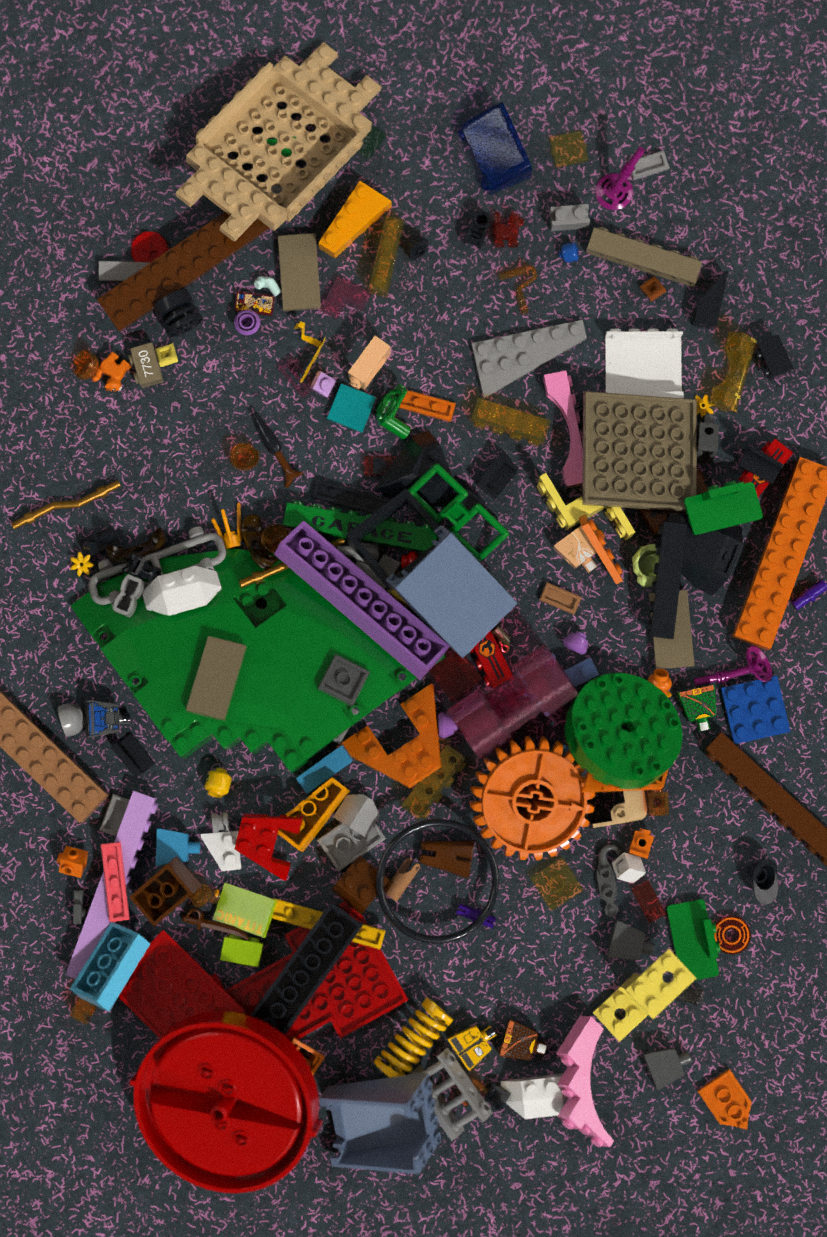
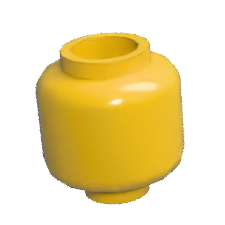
M216 768V770L208 772L204 788L208 791V795L222 798L223 795L228 794L232 778L227 774V770Z

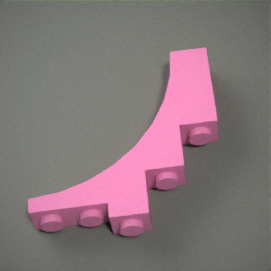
M579 1016L556 1053L561 1058V1062L568 1066L557 1083V1086L562 1090V1094L568 1097L557 1117L563 1121L562 1124L570 1130L579 1129L580 1132L588 1135L595 1146L611 1147L614 1140L605 1131L597 1116L590 1088L592 1056L604 1028L591 1016Z

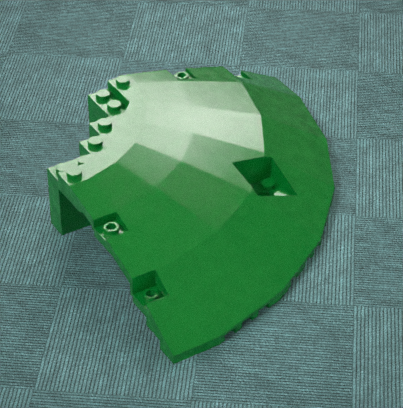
M228 549L226 550L225 559L213 566L214 571H217L222 589L216 593L207 605L168 616L153 610H147L143 595H141L137 599V607L134 614L129 618L116 613L111 603L106 605L95 603L90 591L71 605V608L100 646L103 654L132 691L151 720L178 755L185 759L214 737L225 750L231 749L242 740L253 754H256L266 745L270 744L289 771L294 773L309 762L308 759L340 734L417 679L416 676L292 569L287 568L264 578L260 583H252L241 588L238 581L252 576V573L256 571L261 572L265 570L252 560L248 550ZM219 551L165 557L160 559L159 563L164 575L198 564L204 558H215ZM275 556V557H276L278 560H277V562H276L273 566H276V565L282 563V561H281L277 556ZM124 573L97 585L99 596L106 597L113 591H121V584L128 574ZM144 578L142 581L145 583L149 580ZM259 599H265L267 606L264 609H258L256 602ZM103 633L108 635L106 640L101 639ZM208 636L246 645L247 647L225 721L186 711ZM335 654L370 671L353 707L318 690ZM445 654L442 656V658H441L436 664H438L440 661H442V660L446 657ZM401 673L406 675V679L403 681L398 678ZM134 678H139L140 682L138 685L133 684ZM354 707L359 709V713L356 715L352 713Z

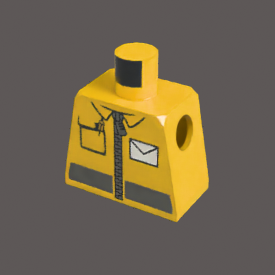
M474 1025L447 1039L467 1070L470 1071L491 1051L492 1048L488 1041L495 1037L496 1033L491 1026L480 1032L478 1027Z

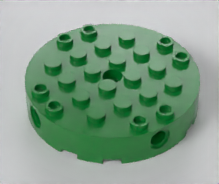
M610 673L599 676L581 689L567 710L564 729L566 742L572 756L582 769L585 768L593 775L592 778L605 785L611 784L618 786L619 789H638L648 786L658 780L673 765L680 753L682 726L674 705L658 687L641 677L626 673Z

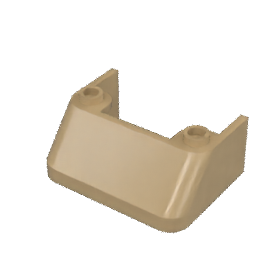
M644 790L623 791L625 803L617 804L612 808V821L593 823L591 828L638 821L645 818L647 815V805Z

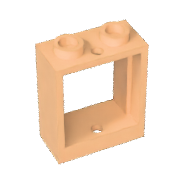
M377 336L373 337L348 371L350 384L357 390L360 388L366 389L391 355V346Z

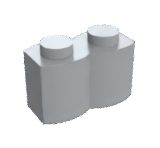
M129 574L124 578L121 584V593L116 597L113 605V610L116 613L129 618L134 614L137 607V599L144 590V581Z

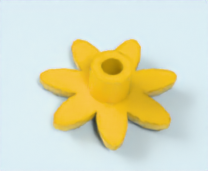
M705 395L703 399L695 396V399H697V415L701 413L703 418L706 412L709 414L714 413L709 407L713 406L715 402H707L708 395Z
M78 552V559L75 557L70 558L75 563L70 569H77L78 576H81L83 571L87 575L90 574L88 568L94 566L93 563L88 562L90 555L83 558L82 553Z

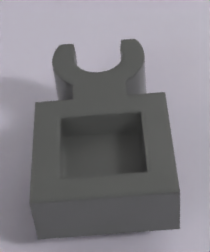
M74 890L73 924H82L87 917V908H84L83 904L84 890Z

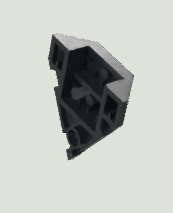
M429 430L411 436L374 488V492H382L396 497L403 490H408L435 463L442 466L452 476L441 446ZM438 473L431 477L416 492L427 504L435 507L447 505L456 497L455 490Z

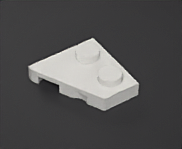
M238 831L201 834L202 840L221 871L242 869L240 852L234 849Z

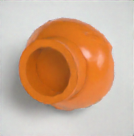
M665 669L654 670V673L649 676L647 681L658 687L667 697H671L672 694L668 691L672 686L669 672Z

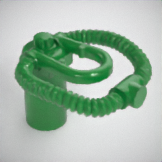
M398 384L395 389L388 392L381 399L376 410V419L381 427L399 438L405 439L409 435L411 427L394 416L407 394V389L405 386Z

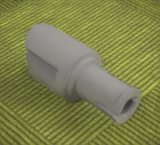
M361 543L377 561L379 559V545L377 543ZM337 545V549L347 558H354L356 562L363 561L351 546Z

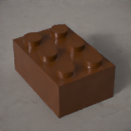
M176 856L129 898L155 927L202 885Z

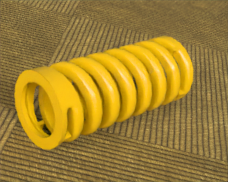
M426 997L421 1005L433 1019L420 1010L415 1011V1015L426 1027L413 1018L408 1019V1023L419 1035L406 1026L401 1027V1031L414 1045L399 1034L394 1036L408 1053L392 1042H389L388 1047L401 1061L385 1050L381 1051V1055L391 1065L387 1066L384 1064L379 1055L373 1061L389 1078L406 1075L404 1071H412L413 1066L411 1063L417 1064L420 1061L418 1055L423 1056L426 1054L425 1047L430 1048L433 1046L431 1038L438 1039L440 1037L437 1030L445 1031V1024L449 1026L453 1022V1018L428 997Z

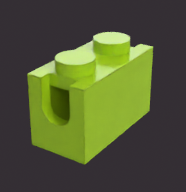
M230 934L224 937L220 960L259 967L264 943L260 942V938L249 937V940L241 939L240 936Z

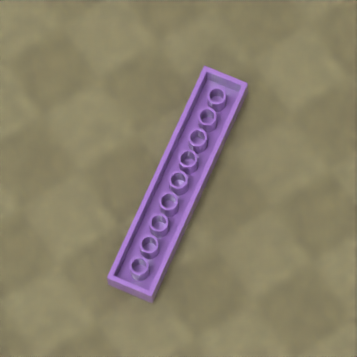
M302 521L279 544L274 554L419 680L428 673L449 648L446 642L305 521Z

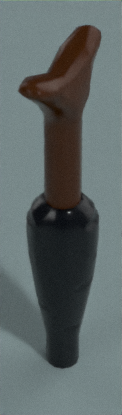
M255 412L251 416L256 423L267 451L275 455L283 468L286 480L285 488H288L294 478L303 475V472L293 470L281 452L282 445L279 439L262 420L259 413Z

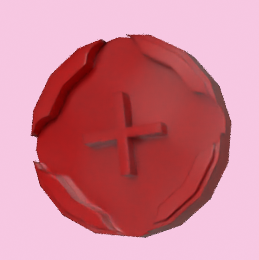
M149 231L137 235L131 247V255L135 262H152L168 251V244L164 237L159 233Z

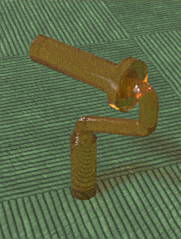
M526 262L522 267L499 273L501 281L524 273L530 275L529 270H531L533 277L520 285L516 290V297L522 315L529 313L521 290L537 278L535 267L527 266Z

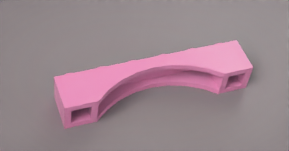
M567 371L546 374L543 376L546 396L560 409L569 428L570 450L567 461L562 469L565 487L567 489L582 486L583 448L581 442H583V432L578 429L580 417L579 413L574 410L576 398L575 394H571L570 387L573 386L570 375L567 376Z

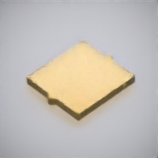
M582 131L549 138L552 148L551 155L554 156L556 168L588 161L587 144L584 143Z

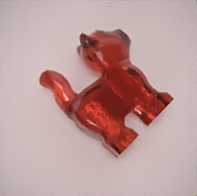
M512 211L509 217V225L500 224L501 214L495 212V220L493 222L494 246L496 248H504L503 240H508L509 248H517L519 246V228L524 225V218Z

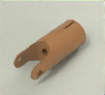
M407 858L384 889L385 894L396 902L420 869V864L416 863L406 873L407 868L412 862L411 858Z

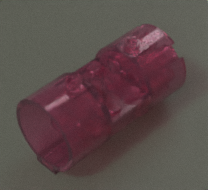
M544 644L515 663L512 668L516 674L487 694L479 688L447 710L457 728L460 729L466 738L467 743L480 759L488 758L496 752V748H502L508 745L510 740L516 739L512 731L519 729L524 723L535 718L540 712H543L548 717L579 695L561 665Z

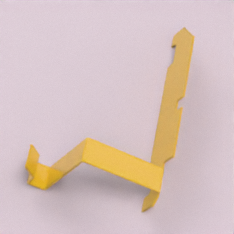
M300 321L296 323L294 329L298 327L302 329L301 339L319 347L304 376L301 378V383L320 353L325 338L321 342L312 337L305 336V323Z

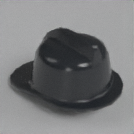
M771 859L752 862V866L747 874L748 881L753 886L757 901L763 905H769L776 899L778 894L777 866Z

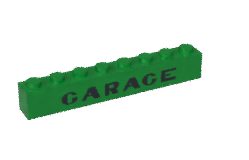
M292 501V503H287L283 527L295 529L302 521H305L319 534L346 539V534L370 517L371 514H367V517L359 516L360 513L355 511H348L347 514L342 513L341 509L330 507L329 510H325L320 505L311 504L309 507L304 506L303 502ZM388 518L359 541L424 553L434 545L432 541L436 540L437 536L428 525L418 527L414 522L405 521L402 524L397 523L396 519Z

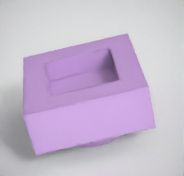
M318 371L310 388L320 395L328 397L336 380Z

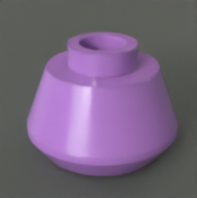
M242 310L236 315L234 325L240 334L252 335L259 329L260 319L254 311Z
M576 631V633L571 632L563 640V645L571 651L583 655L587 652L588 641L585 639L586 635Z
M442 712L437 715L438 736L444 739L453 735L454 731H457V719H453L452 715Z

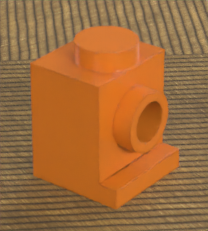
M642 828L639 831L634 830L627 853L648 859L654 836L650 835L651 831ZM640 839L645 840V845L642 847L639 845Z

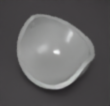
M72 703L58 706V714L65 735L71 737L78 734L85 727V712L83 708Z

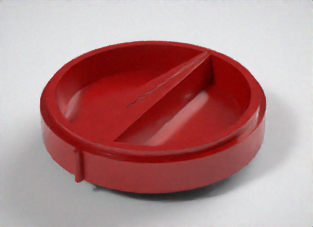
M225 1011L206 1012L179 1021L161 1035L130 1081V1085L134 1086L136 1119L149 1148L173 1173L207 1190L223 1193H245L263 1189L276 1183L298 1164L312 1137H316L323 1124V1121L318 1119L319 1097L316 1082L303 1055L277 1029L257 1018L240 1013Z

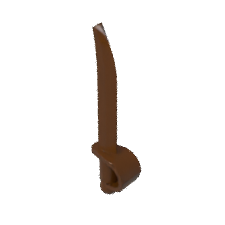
M191 909L187 915L182 916L183 922L197 925L198 930L201 927H206L249 940L242 930L234 926L204 919V913L201 910ZM197 912L199 914V918L191 916L192 913Z

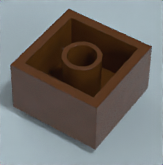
M359 856L331 890L361 915L377 896V869L363 857ZM384 876V887H385V885L389 882V879H387V878Z

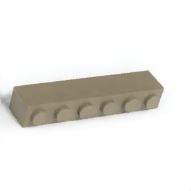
M603 227L593 229L586 251L587 254L690 287H694L702 265V262L698 261L697 257L682 256L678 251H667L656 244L651 246L637 238L632 240L626 238L627 236L622 233L613 234Z

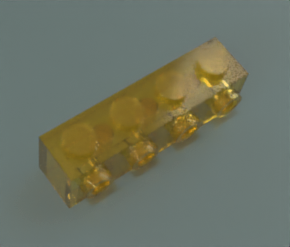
M448 744L440 753L442 767L421 780L401 805L402 808L418 820L421 817L426 819L432 811L429 809L430 805L433 802L438 803L443 796L440 793L444 787L449 788L455 780L452 777L456 771L460 773L466 765L463 762L466 758Z

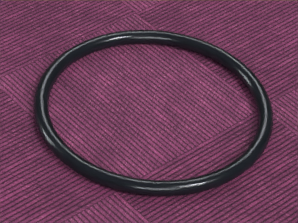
M448 819L420 821L399 832L385 848L379 860L376 873L378 901L388 920L406 936L417 941L432 944L453 942L466 937L478 929L493 910L499 892L500 877L498 864L487 842L480 834L467 825ZM436 826L459 830L475 840L484 851L492 874L489 900L479 917L461 931L443 936L421 934L405 926L390 909L384 892L385 867L396 846L408 835L424 828Z

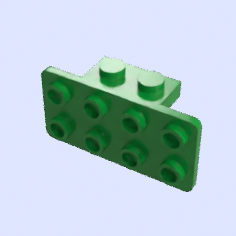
M735 480L725 483V487L719 488V485L710 486L707 488L708 491L687 497L683 501L693 535L760 520L763 517L756 489L752 482L744 484V482L736 483Z
M699 899L667 906L676 957L695 976V980L718 976L719 969L716 958H719L718 953L721 952L718 941H715L716 925L715 922H711V919L708 918L705 901Z

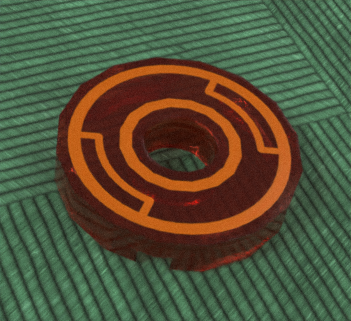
M729 915L722 917L716 922L717 933H714L715 941L719 942L720 951L725 954L734 955L741 953L747 948L750 943L751 932L748 924L743 919ZM731 929L735 930L737 934L736 938L732 941L726 937L727 931Z

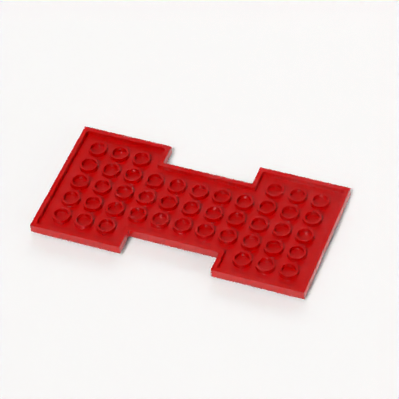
M345 901L339 904L364 924L368 925L363 915H360ZM299 926L285 934L284 936L293 953L226 990L217 973L211 975V977L247 1012L245 1015L250 1016L311 929ZM351 941L285 1036L288 1039L291 1035L300 1039L331 1021L337 1034L342 1038L407 1002L408 998L382 950Z

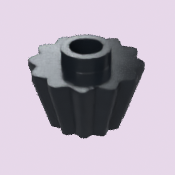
M412 234L406 238L403 247L409 259L416 260L424 255L428 249L429 242L419 235Z

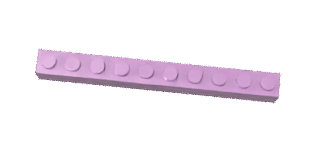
M137 791L132 792L114 841L121 842L126 888H128L132 878L129 876L130 871L135 869L138 858H135L137 852L142 850L145 840L142 839L144 833H148L152 822L149 819L151 814H155L158 808L156 798ZM104 871L65 974L74 979L79 975L111 923L109 921Z

